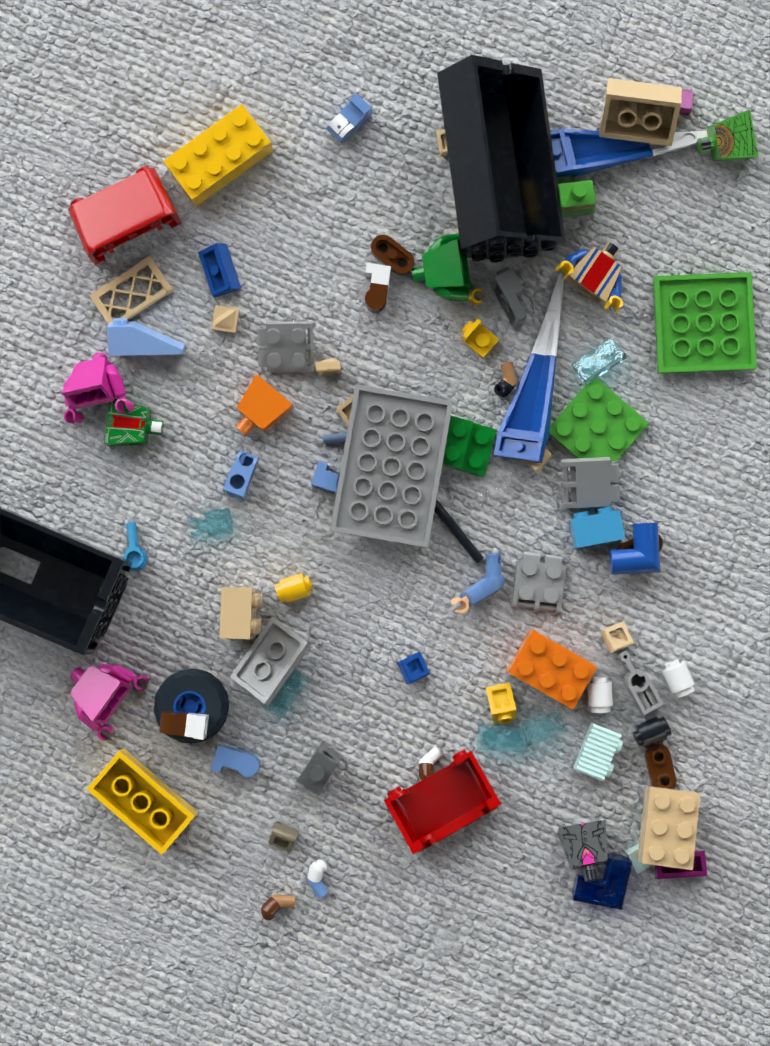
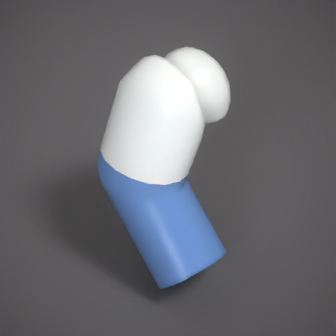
M323 860L313 862L309 867L307 881L318 899L329 892L322 882L323 872L327 871V864Z

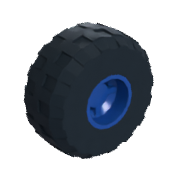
M191 668L175 672L164 680L155 695L153 707L159 727L162 711L209 715L207 736L204 740L166 734L178 742L192 744L206 741L219 732L228 716L229 700L227 691L219 679L207 671Z

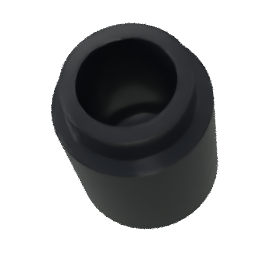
M664 716L661 718L654 717L635 726L636 731L632 732L637 745H643L645 749L667 740V736L672 735Z

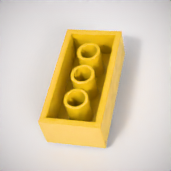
M241 104L163 161L173 178L193 205L197 207L273 152L270 140L244 105Z
M125 748L118 751L86 789L161 855L164 854L199 813Z

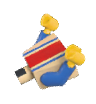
M607 242L602 251L596 247L590 250L581 249L569 254L555 268V272L561 270L564 273L562 278L564 281L598 305L607 301L604 309L607 310L609 306H612L615 309L614 314H617L623 306V301L621 300V265L613 260L619 248L614 244Z

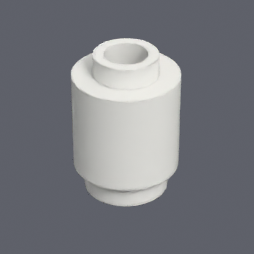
M676 659L665 664L666 669L662 671L671 692L675 693L677 698L695 691L693 687L695 683L685 662H679Z
M592 677V682H589L587 685L588 706L591 707V713L611 712V706H613L612 682L607 681L606 677Z

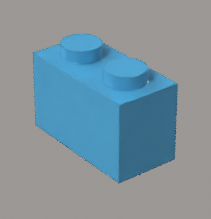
M612 506L598 509V514L590 516L588 511L575 513L574 519L568 520L574 549L626 539L620 510L613 511Z

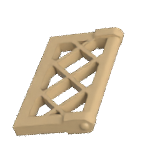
M148 256L91 294L90 298L109 325L110 322H113V309L126 311V314L120 318H128L129 321L173 292V287L169 285L152 258ZM148 266L152 271L151 278L137 276L139 272ZM133 278L130 291L117 289L118 286ZM137 279L149 281L147 295L134 292ZM153 282L160 283L164 289L152 296ZM109 292H113L110 305L103 304L100 298ZM116 293L129 295L127 308L114 306ZM133 296L146 298V301L134 309H130Z

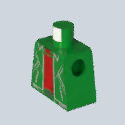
M118 399L109 402L104 438L105 445L110 447L147 445L149 434L162 435L164 422L152 420L150 409L134 404V411L132 412L126 408L125 404V414H122L115 409V403Z

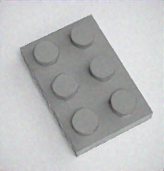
M272 616L230 677L261 702L269 706L312 644Z

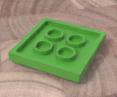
M593 376L550 425L549 435L576 458L610 457L611 462L617 461L647 427L649 422Z

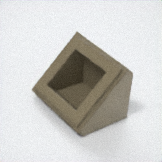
M276 822L268 843L291 852L299 831Z

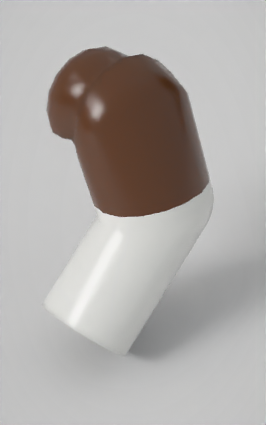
M436 747L431 749L419 761L420 780L434 774L433 764L443 756Z

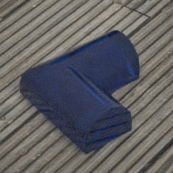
M608 854L603 877L597 881L585 882L584 875L576 874L572 891L573 901L622 910L632 867L631 859L619 854Z

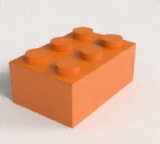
M529 629L506 672L573 710L598 666L537 631Z

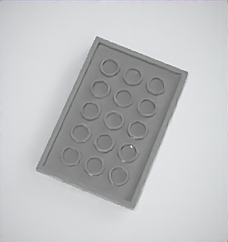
M355 384L330 531L428 548L453 401Z

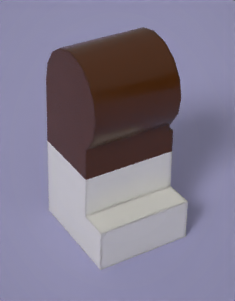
M367 263L365 274L366 277L371 278L370 290L365 295V306L370 312L378 313L386 305L391 266Z
M162 711L159 732L204 740L207 736L209 715Z

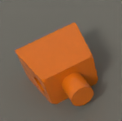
M257 374L237 405V410L244 417L235 427L245 436L255 426L266 432L288 414L294 406Z

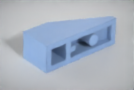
M128 318L113 319V322H110L107 326L109 356L183 354L185 351V344L135 321L128 322Z

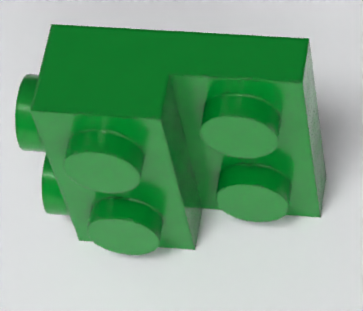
M451 416L442 466L484 477L497 429Z

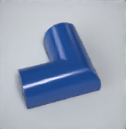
M658 523L632 524L634 549L609 550L610 575L661 572Z

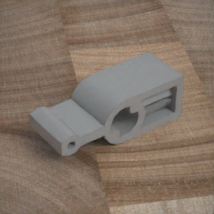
M623 650L618 652L617 659L622 661L627 670L624 676V684L640 714L645 715L664 705L646 672L633 667L628 652ZM634 675L642 678L639 686L631 683Z

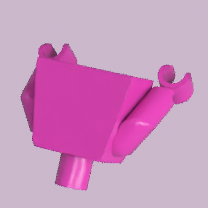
M97 352L92 360L77 363L70 377L64 383L62 394L65 397V405L68 406V410L64 413V419L68 423L83 422V413L76 409L115 400L116 396L118 400L115 403V409L118 412L125 414V404L129 411H134V403L125 398L126 389L117 367L108 361V357L104 353Z
M102 664L98 668L91 665L86 671L81 667L75 668L70 678L77 684L72 689L71 696L75 700L74 706L78 719L93 731L97 730L98 738L106 741L108 738L103 735L102 730L106 729L111 734L114 733V728L110 724H106V722L132 686L129 683H134L138 690H145V688L137 685V680L144 678L146 681H149L145 675L135 676L134 672L117 664Z

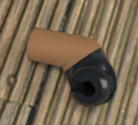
M513 362L501 364L503 378L494 387L495 394L500 397L509 395L517 384Z

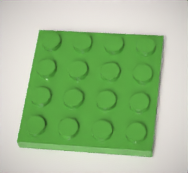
M752 272L653 277L657 374L757 369Z

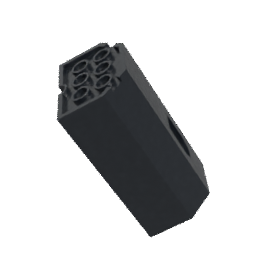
M470 55L438 72V87L462 257L472 258V261L475 262L489 259L490 263L504 261L506 258L519 256L531 258L538 256L540 251L555 250L556 245L565 243L566 240L542 69L515 63L503 65L501 60Z
M0 506V548L6 547L41 562L31 584L0 571V620L81 655L93 654L98 647V643L95 642L96 639L100 640L106 634L126 589L129 578L125 575V571L129 572L131 570L132 562Z

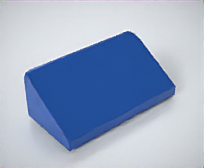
M215 243L198 252L213 298L241 289L227 244Z

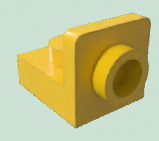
M478 318L474 323L470 320L462 329L463 336L461 341L483 359L499 342V339L481 324L482 321Z
M510 683L486 687L493 723L507 724L516 719V706Z

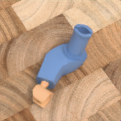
M501 553L485 554L486 575L460 594L461 598L452 599L451 604L453 605L461 603L460 608L455 612L465 613L470 606L481 602L504 586L505 578L501 571Z

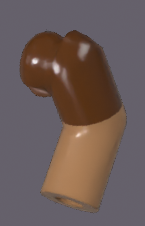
M272 895L262 905V917L265 920H272L280 908H295V896Z

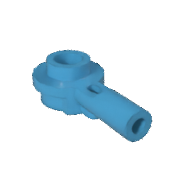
M136 522L126 523L129 548L126 549L123 558L132 562L131 571H140L146 566L148 556L143 549L139 548Z

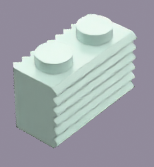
M591 722L573 769L601 781L605 780V776L609 778L614 764L611 763L614 753L619 754L623 741L620 740L621 734Z

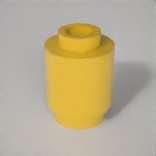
M303 573L280 580V583L275 584V589L281 603H290L310 596L313 585L309 576L305 577Z

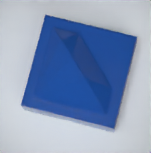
M420 652L396 662L407 685L430 674Z

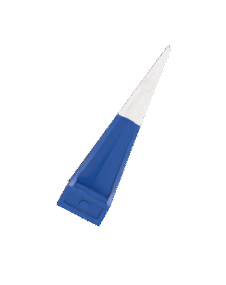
M566 128L550 131L557 178L569 175L576 177L697 145V139L708 137L707 131L675 132L672 146L599 137V131Z
M562 273L558 275L532 353L499 428L494 455L497 457L542 463L546 441L549 440L564 284Z

